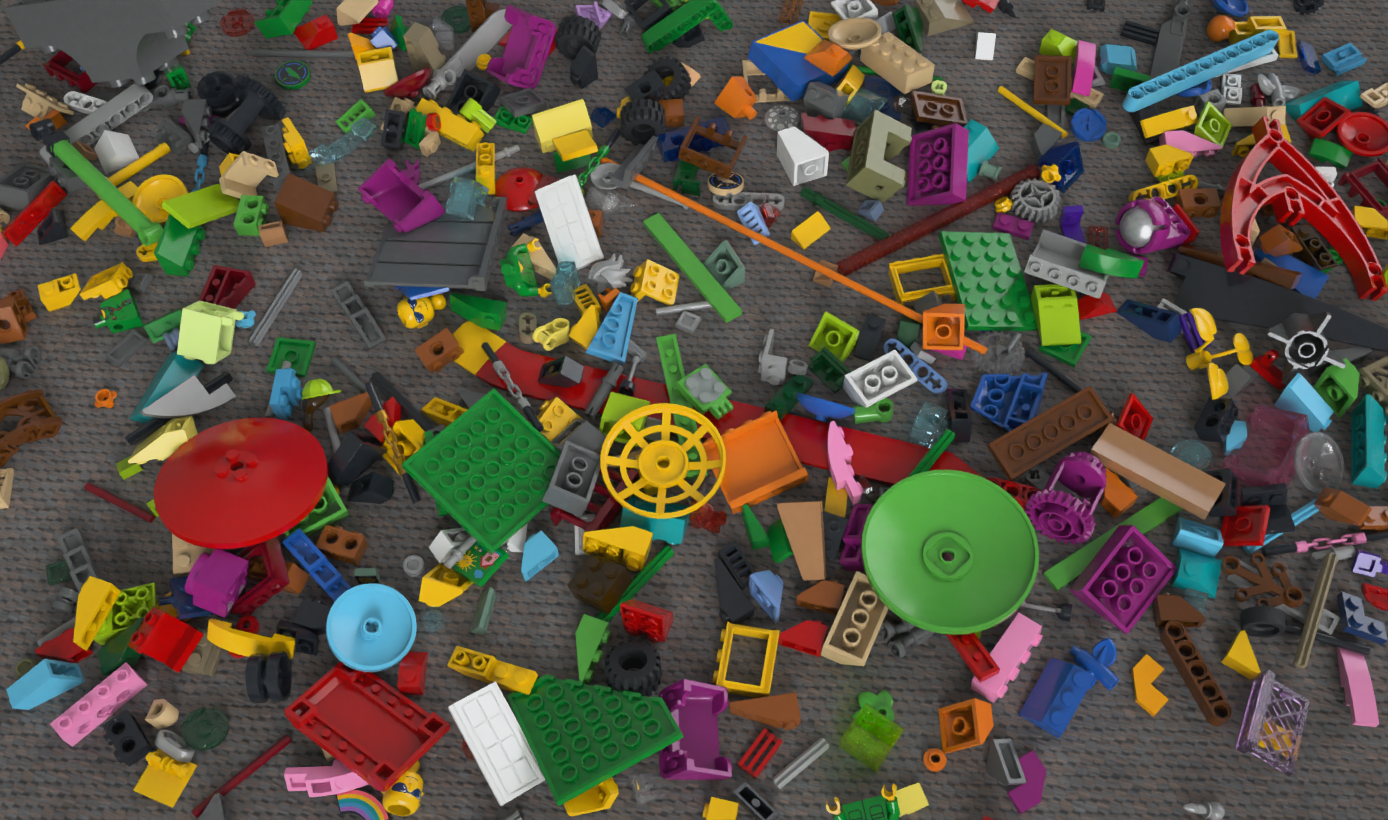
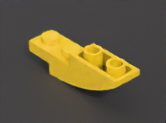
M456 646L447 664L448 667L471 678L488 684L496 682L501 689L509 692L517 691L527 695L530 694L538 676L536 671L497 660L494 656Z

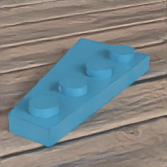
M622 292L618 294L585 353L619 365L624 364L638 298Z

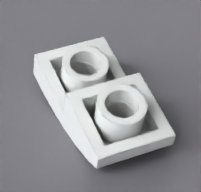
M1223 73L1221 76V94L1225 97L1226 104L1240 106L1242 98V88H1240L1241 75Z

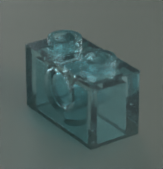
M925 401L913 424L909 441L930 449L943 434L941 430L945 431L949 421L946 418L948 410Z

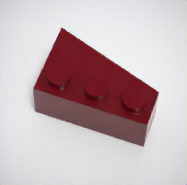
M801 113L800 131L830 152L837 149H852L856 129L854 120L835 117L830 120L823 119L822 115L810 117L807 116V113Z

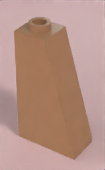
M822 501L777 503V508L802 579L809 580V584H818L827 578Z

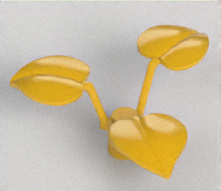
M1193 308L1189 311L1194 317L1201 338L1206 342L1199 348L1194 349L1195 353L1186 356V363L1191 370L1207 368L1212 400H1215L1228 392L1229 385L1224 371L1218 369L1217 364L1209 362L1213 358L1237 352L1239 362L1243 365H1249L1254 360V357L1250 350L1249 342L1242 333H1237L1233 337V344L1236 349L1214 355L1202 350L1214 340L1213 334L1217 332L1216 324L1208 311L1202 308Z

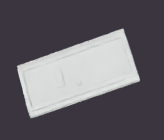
M576 175L568 176L535 191L562 275L575 272L604 259Z
M496 682L448 707L500 806L545 781V777L528 741Z

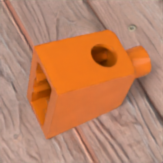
M732 76L714 103L733 118H743L746 116L751 120L757 115V111L752 107L757 100L756 95L742 76Z

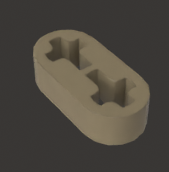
M526 312L519 317V339L524 344H532L535 342L532 335L537 328V317L533 313Z

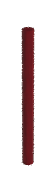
M285 735L191 810L192 814L198 818L204 812L214 794L220 793L224 797L292 742L290 737Z

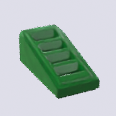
M744 504L742 506V517L751 548L756 550L769 547L768 535L749 506Z

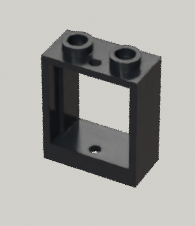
M626 0L624 3L642 28L647 31L674 12L666 0H660L663 6L644 21L636 10L648 0Z

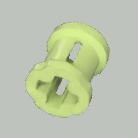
M934 81L931 85V94L944 95L947 84L944 81Z

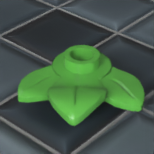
M882 690L878 695L869 691L858 694V702L861 709L852 714L854 721L863 726L876 724L879 727H887L893 722V698L890 693ZM880 713H886L884 717L879 716Z

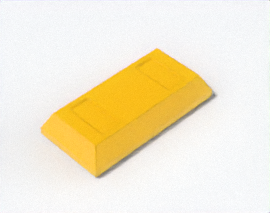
M1286 30L1279 33V40L1277 41L1279 57L1297 58L1295 32Z

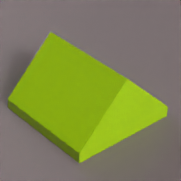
M1208 101L1205 103L1195 126L1194 135L1220 145L1223 148L1232 124Z
M826 311L808 346L818 352L826 347L843 363L857 345L859 330Z

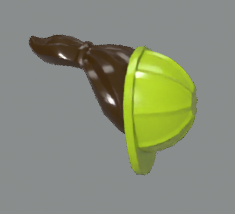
M323 379L310 380L305 384L301 397L303 400L304 429L310 433L312 432L314 411L327 401L330 394L340 393L341 390L334 391L330 383Z

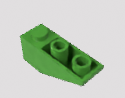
M586 614L583 615L575 633L579 681L583 682V684L591 683L594 676V670L592 669L595 662H600L603 655L601 648L604 643H608L611 636L608 622Z

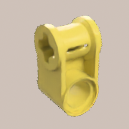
M557 318L550 323L536 328L532 338L535 342L541 343L545 350L550 351L569 341L570 323L567 319Z

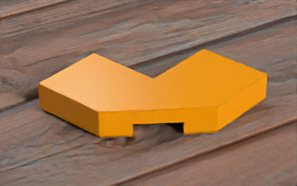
M1146 654L1131 670L1134 684L1135 702L1154 717L1169 699L1151 685L1164 668Z

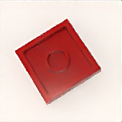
M1268 505L1237 506V515L1224 516L1221 526L1223 546H1263L1270 513Z

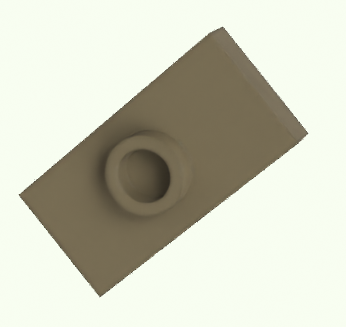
M334 163L316 166L318 186L337 195L338 186Z

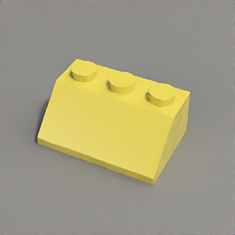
M583 99L532 115L535 137L542 153L556 150L552 142L554 138L587 130L590 136L593 137L592 125Z

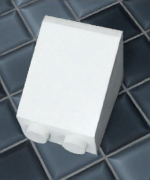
M795 126L778 131L777 156L793 186L827 176L828 150Z

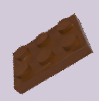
M1035 55L1033 104L1070 105L1071 56Z
M912 91L910 97L917 122L943 126L957 123L962 127H965L968 123L962 98Z

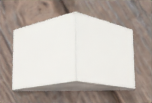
M976 32L975 59L993 60L995 33Z

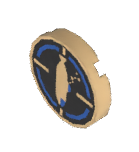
M735 172L731 173L729 179L719 177L714 173L708 178V187L716 195L725 196L727 193L735 195L744 188V179Z

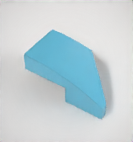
M1234 421L1231 431L1223 443L1224 455H1229L1232 450L1242 447L1243 442L1247 438L1246 422Z

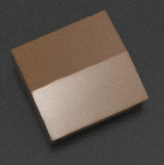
M282 220L259 225V234L265 247L288 242L287 232Z

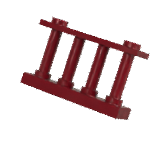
M607 467L609 478L620 483L615 491L619 493L628 488L621 474ZM630 469L627 473L632 484L640 479L636 470ZM595 483L593 491L605 496L608 500L603 506H598L589 501L586 509L596 514L592 522L588 523L555 506L552 507L550 516L555 526L564 519L585 530L584 532L605 530L623 506L614 499L607 488Z

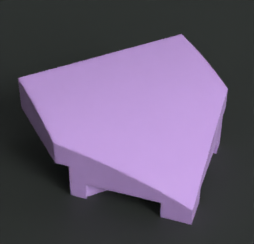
M594 1L593 5L575 6L576 16L580 15L584 18H589L600 29L613 14L610 10L606 11L599 7L596 1Z

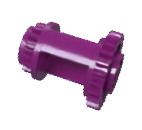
M1086 452L1070 453L1069 456L1066 455L1057 462L1042 493L1037 491L1036 494L1031 495L1025 506V512L1029 519H1031L1032 525H1036L1035 530L1042 531L1041 535L1047 534L1050 539L1056 538L1058 543L1063 540L1066 545H1068L1069 541L1076 545L1077 541L1082 544L1084 540L1087 541L1091 537L1096 524L1093 521L1095 517L1092 514L1107 484L1106 469H1104L1103 464L1098 458ZM1058 480L1078 496L1085 498L1080 501L1071 494L1054 491L1053 487Z

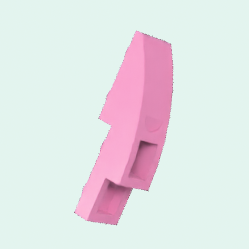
M832 421L829 426L827 445L829 470L836 490L845 488L854 505L861 502L863 489L861 484L855 482L853 478L854 471L850 465L853 450L849 443H845L842 428L840 426L837 427L835 421Z
M334 759L332 766L286 768L284 773L288 791L307 790L309 797L339 794L368 785L366 781L337 759Z

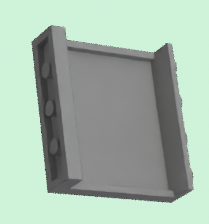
M1044 229L1033 254L1029 257L1024 271L1030 275L1098 299L1101 297L1109 276L1108 274L1078 266L1087 244Z

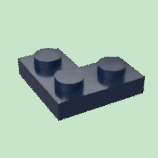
M1343 591L1337 595L1342 630L1344 632L1380 645L1388 641L1385 624L1365 616L1362 598Z

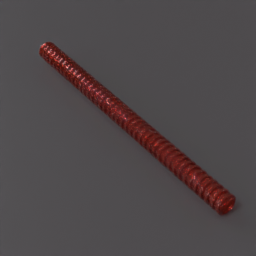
M1032 164L966 197V201L954 203L940 210V212H936L906 227V229H902L896 232V234L894 233L872 244V246H868L867 249L864 248L862 251H858L857 254L854 253L852 256H848L847 259L844 258L842 261H838V272L841 274L839 271L841 270L844 274L843 276L846 277L848 274H852L858 269H862L868 264L886 257L887 254L890 255L892 252H896L897 249L900 250L902 247L907 246V244L909 245L931 234V232H935L941 229V227L943 228L955 222V220H959L965 215L967 216L979 208H983L993 201L1011 194L1014 187L1019 185L1020 181L1025 182L1027 178L1032 181L1034 177L1036 180L1040 179L1041 173L1039 168Z

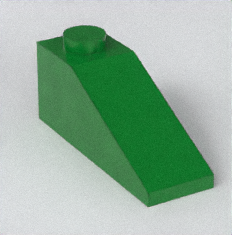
M450 293L451 311L481 328L500 331L507 318V302Z

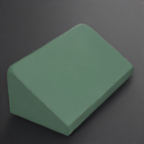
M489 587L480 595L470 630L471 633L485 635L497 597L493 587Z

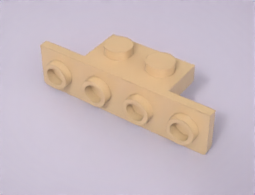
M28 83L16 85L17 88L26 92L21 110L33 117L37 116L43 119L53 109L74 115V111L69 109V105L57 102V98L36 89V86Z

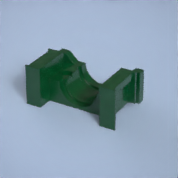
M680 159L673 179V190L677 191L678 185L682 186V194L700 197L701 181H697L696 176L698 169L701 168Z

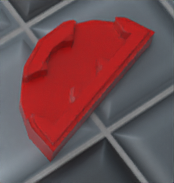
M1363 583L1361 585L1362 593L1366 600L1372 606L1388 611V589Z

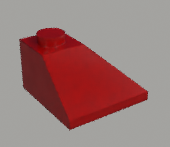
M326 14L296 28L294 32L305 50H314L338 39L334 24Z

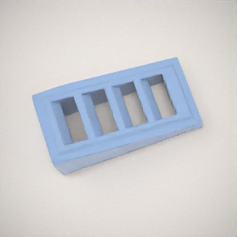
M749 202L737 211L745 227L755 232L762 229L759 234L765 237L770 235L761 211L756 204ZM751 238L753 244L756 245V244L760 243V242H758V241H756V240H754V239Z

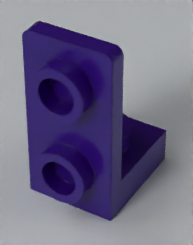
M1082 205L1063 207L1059 223L1063 236L1085 243L1080 225L1084 212Z

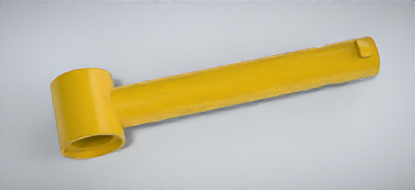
M165 142L158 144L159 146L107 179L116 187L166 154L168 155L171 149Z

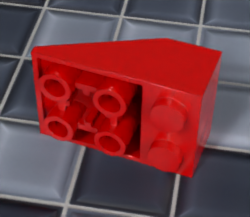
M634 599L621 603L623 626L629 635L635 637L642 635L653 643H659V641L666 642L674 620L672 611Z

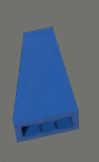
M1259 248L1253 253L1257 262L1267 258L1278 267L1301 272L1302 276L1296 288L1292 289V291L1314 299L1329 278V275L1288 254L1274 257L1269 253L1265 254Z

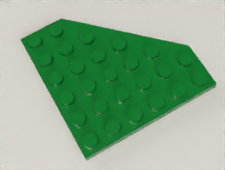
M547 674L536 679L529 695L514 691L506 696L558 806L683 738L681 730L661 697L653 696V698L642 696L641 693L626 690L620 692L612 690L611 687L596 684L594 686L586 685L581 681L567 678L566 680L556 679L554 676Z

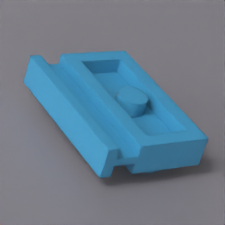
M1350 42L1323 54L1320 60L1331 71L1334 70L1336 72L1335 75L1338 76L1365 64L1367 58H1363L1361 56L1362 53Z

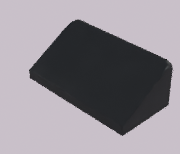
M746 781L731 793V796L756 820L777 819L779 813Z

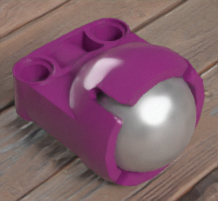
M1158 196L1152 199L1130 201L1120 209L1116 217V225H1120V229H1116L1117 239L1127 251L1136 254H1146L1168 248L1178 249L1191 234L1187 225L1172 207Z

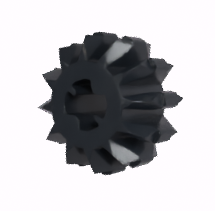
M1293 0L1295 11L1300 12L1301 15L1304 13L1307 15L1309 13L1315 14L1316 11L1321 10L1325 0Z

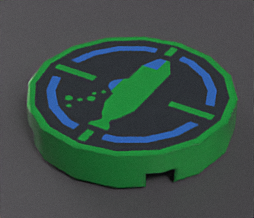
M293 60L280 65L276 70L275 78L281 88L296 90L304 87L310 81L311 73L305 63Z

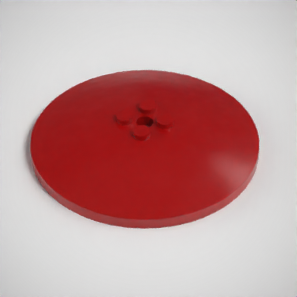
M265 417L228 421L198 433L171 454L162 466L155 482V507L165 527L173 535L187 543L212 549H234L256 545L288 531L314 509L322 497L327 484V459L319 441L309 431L292 422Z

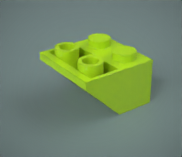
M611 392L601 417L599 431L606 437L612 427L622 417L633 410L650 405V401ZM648 415L631 422V425L637 432L645 429ZM623 429L614 441L627 444L631 437Z

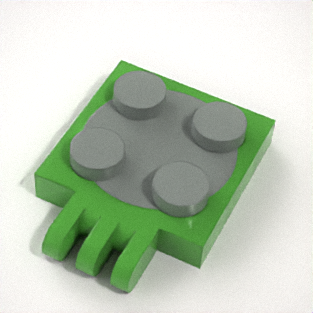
M707 364L702 365L677 381L675 385L702 415L710 411L716 419H720L722 415L727 414L728 411L730 412L734 408L727 399L732 391Z

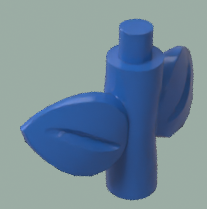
M1105 638L1095 644L1092 654L1085 649L1080 650L1076 646L1072 647L1070 653L1075 656L1074 661L1079 664L1078 667L1095 676L1088 690L1095 685L1097 679L1109 691L1117 685L1119 678L1108 668L1115 662L1117 657L1116 647L1111 638Z

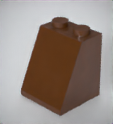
M289 173L274 201L283 224L325 232L327 226L331 225L332 215L334 212H337L339 207L333 192Z

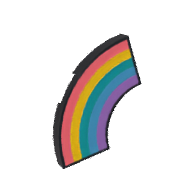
M354 789L336 794L341 815L355 814L364 820H391L389 812L383 807V803L366 791Z

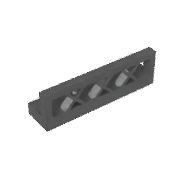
M653 135L646 145L639 143L611 176L610 183L628 189L653 158L658 137Z

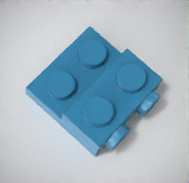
M291 368L276 369L269 402L276 418L288 421V418L293 414L292 406H299L303 388L300 386L301 381L295 376L296 371Z

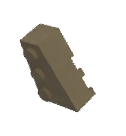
M414 22L403 36L412 71L416 73L425 68H430L432 73L429 79H432L433 72L436 69H441L446 64V57L438 50L439 44L431 29Z

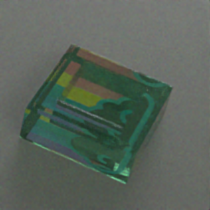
M66 560L46 565L47 579L50 586L72 580Z

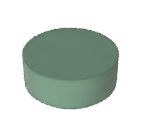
M1106 132L1102 137V144L1109 149L1117 148L1121 142V137L1115 132Z

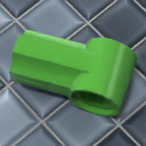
M884 398L867 408L861 405L852 406V408L856 409L853 414L855 424L873 421L886 423L893 416V403L888 398Z

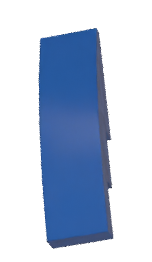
M300 529L296 530L282 542L334 602L344 592L352 588Z

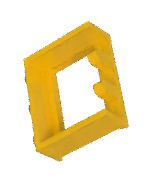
M934 254L928 257H917L911 260L889 263L888 276L897 303L904 306L905 302H915L932 291L936 292L941 300L943 295H950L951 300L956 301L944 254ZM940 267L946 283L945 286L904 293L898 274Z
M727 622L726 629H722L720 642H724L722 650L718 649L716 662L720 663L719 671H714L713 683L716 686L726 687L727 693L755 698L770 696L780 630H768ZM733 634L768 640L761 686L725 680Z

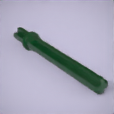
M806 186L801 190L800 196L812 202L813 206L821 207L882 243L888 239L889 234L886 231L822 196L821 192L817 193Z

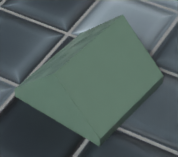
M724 240L703 265L726 291L745 282V266L729 242Z

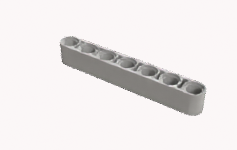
M134 83L64 133L70 138L71 145L78 141L90 146L100 139L104 130H113L149 105L153 100V95L144 85H135ZM45 145L40 150V156L50 165L49 157L52 156L46 151Z

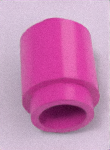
M378 0L379 2L372 9V13L376 18H387L394 6V0Z

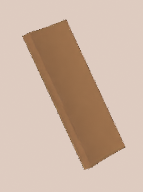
M1111 423L1108 424L1090 451V454L1098 458L1104 467L1203 520L1206 519L1226 484Z

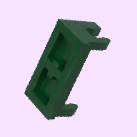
M826 347L822 348L820 352L811 358L812 363L808 366L834 393L843 388L844 376L852 372Z

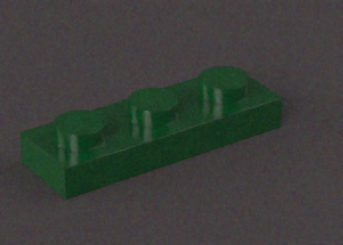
M794 374L765 405L764 412L777 411L778 418L782 420L798 403L796 393L806 394L813 387V380L803 375Z

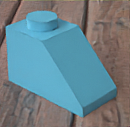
M542 530L537 534H532L524 544L521 573L525 581L529 580L559 556L557 547Z

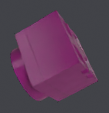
M215 549L212 554L207 552L201 554L194 563L185 584V592L193 595V605L225 618L247 586L248 560L221 549Z

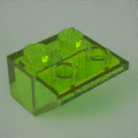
M865 703L840 739L839 747L877 773L892 752L904 729Z

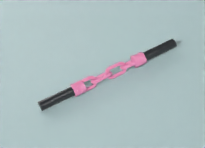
M1388 530L1345 534L1340 539L1334 540L1328 537L1317 538L1312 543H1307L1304 540L1294 542L1293 544L1262 548L1263 556L1291 552H1307L1308 548L1311 547L1316 550H1323L1339 543L1345 546L1349 544H1364L1367 541L1387 539ZM1346 537H1350L1352 542L1346 543ZM1327 541L1326 545L1328 546L1317 547V542Z

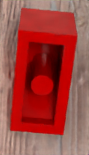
M806 620L780 633L778 645L820 657L827 636L828 626L818 620Z
M408 652L399 665L397 688L401 694L424 695L428 652Z

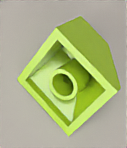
M1051 29L1042 39L1039 53L1048 56H1071L1072 65L1076 57L1078 41Z

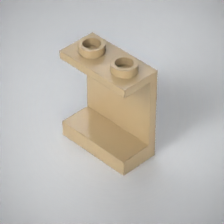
M242 151L219 179L222 193L239 199L241 195L258 196L256 187L266 175L276 178L279 176L275 162Z

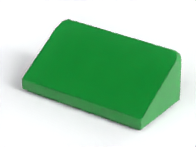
M558 152L553 153L558 173L588 166L591 160V155L588 154L563 161Z

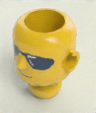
M442 293L412 301L404 296V299L397 304V312L405 327L410 329L417 327L420 329L432 321L435 315L434 310H442L446 307V300Z
M419 760L386 792L381 791L383 794V807L387 812L397 816H409L415 813L421 805L420 800L424 793L422 792L423 779L417 774L420 768Z

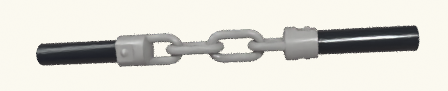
M488 342L481 345L482 349L493 364L492 366L501 379H504L510 394L517 399L518 407L525 413L533 427L541 432L544 427L531 409L530 403L526 398H523L519 387L513 384L505 365L498 359ZM514 387L518 391L516 395L512 391Z

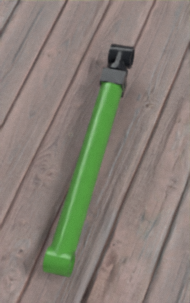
M49 118L29 125L33 138L36 141L42 140L46 145V151L53 158L59 157L138 234L143 245L149 246L159 242L163 231L162 226L158 222L153 223L70 144V138L63 131L58 132Z

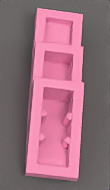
M1337 647L1341 686H1344L1346 706H1350L1352 725L1377 727L1379 719L1376 700L1364 655Z

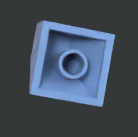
M770 570L751 574L749 576V593L775 624L778 623L783 581Z

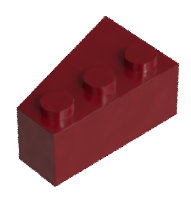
M213 265L198 301L235 309L256 283L250 271Z

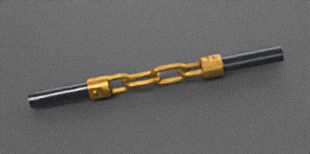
M368 383L365 387L375 409L377 421L379 424L382 423L384 427L383 435L387 444L393 449L395 454L393 459L399 475L402 476L412 503L415 504L421 500L413 480L402 468V463L398 464L397 461L400 456L403 462L406 459L398 450L396 445L397 437L394 430L387 423L389 417L382 407L373 383ZM390 431L394 438V440H391V442L389 441L386 434Z

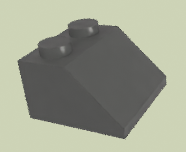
M820 81L809 82L803 99L805 113L810 117L822 115L823 119L830 120L833 117L841 118L849 95Z

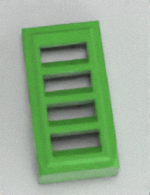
M360 99L335 123L347 134L376 114ZM346 121L349 125L346 127L343 122Z

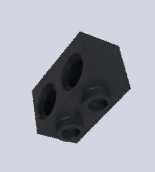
M1212 397L1208 398L1194 426L1200 440L1224 443L1239 414L1233 399L1217 398L1212 400Z
M1231 468L1205 471L1206 474L1226 483L1208 515L1210 517L1237 515V476Z
M127 709L102 725L106 732L103 736L110 746L114 745L116 751L113 754L120 763L125 762L128 766H131L149 752L154 751L135 716ZM125 727L124 731L118 734L119 730ZM135 744L134 749L128 752V749Z

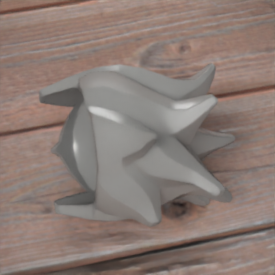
M613 254L609 260L597 262L589 270L588 279L598 282V294L606 291V288L611 290L617 288L620 291L621 287L626 286V282L633 281L626 276L631 269H622L624 263L622 255H619L618 260L615 261V254Z

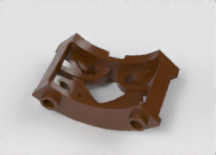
M28 390L0 401V424L6 416L23 417L17 423V429L11 432L0 431V468L4 467L7 461L20 450L18 447L27 441L32 443L57 435L63 421L60 416L56 417L44 398L42 390ZM37 405H38L39 408H40V410H38V411H36V407H35V406H37Z

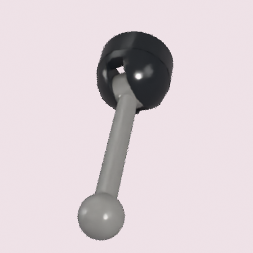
M638 356L632 358L633 365L629 377L623 380L619 386L618 391L620 394L634 395L635 383L632 381L636 365L640 362Z
M1024 601L1019 607L1020 609L1031 608L1055 612L1060 620L1069 622L1072 612V604L1061 603L1056 608L1028 604Z

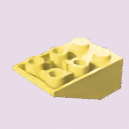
M189 415L169 420L137 445L128 463L144 464L152 459L165 460L169 458L183 443L198 434L193 416Z

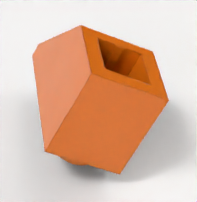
M1106 468L1107 484L1101 495L1100 505L1117 519L1134 505L1138 496L1132 488L1126 486L1119 479L1117 474Z

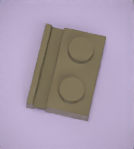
M197 628L204 635L181 670L183 672L214 677L224 649L207 639L208 630Z

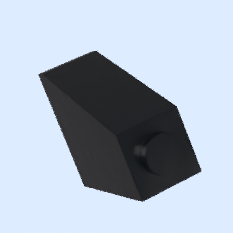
M350 431L328 462V477L334 485L348 486L381 458L388 449L375 437Z

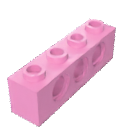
M126 662L51 722L50 725L62 740L73 747L145 688L147 684Z

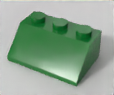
M169 214L154 252L166 275L188 277L190 271L194 269V259L196 255H199L200 243L206 237V232L202 225L188 229Z

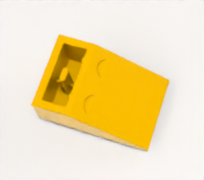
M634 526L584 532L582 551L588 556L594 552L615 563L622 564L632 571L642 570L651 549L653 533Z

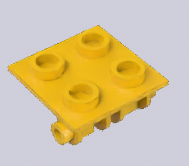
M157 749V751L147 754L146 761H148V766L133 791L173 808L197 765L191 762L177 761L162 750Z

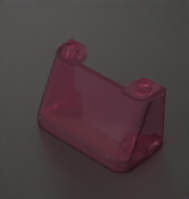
M1257 405L1254 412H1251L1248 422L1251 424L1252 430L1238 456L1231 454L1225 458L1223 468H1231L1238 480L1251 487L1286 483L1288 488L1310 444L1311 436L1308 417L1306 414Z

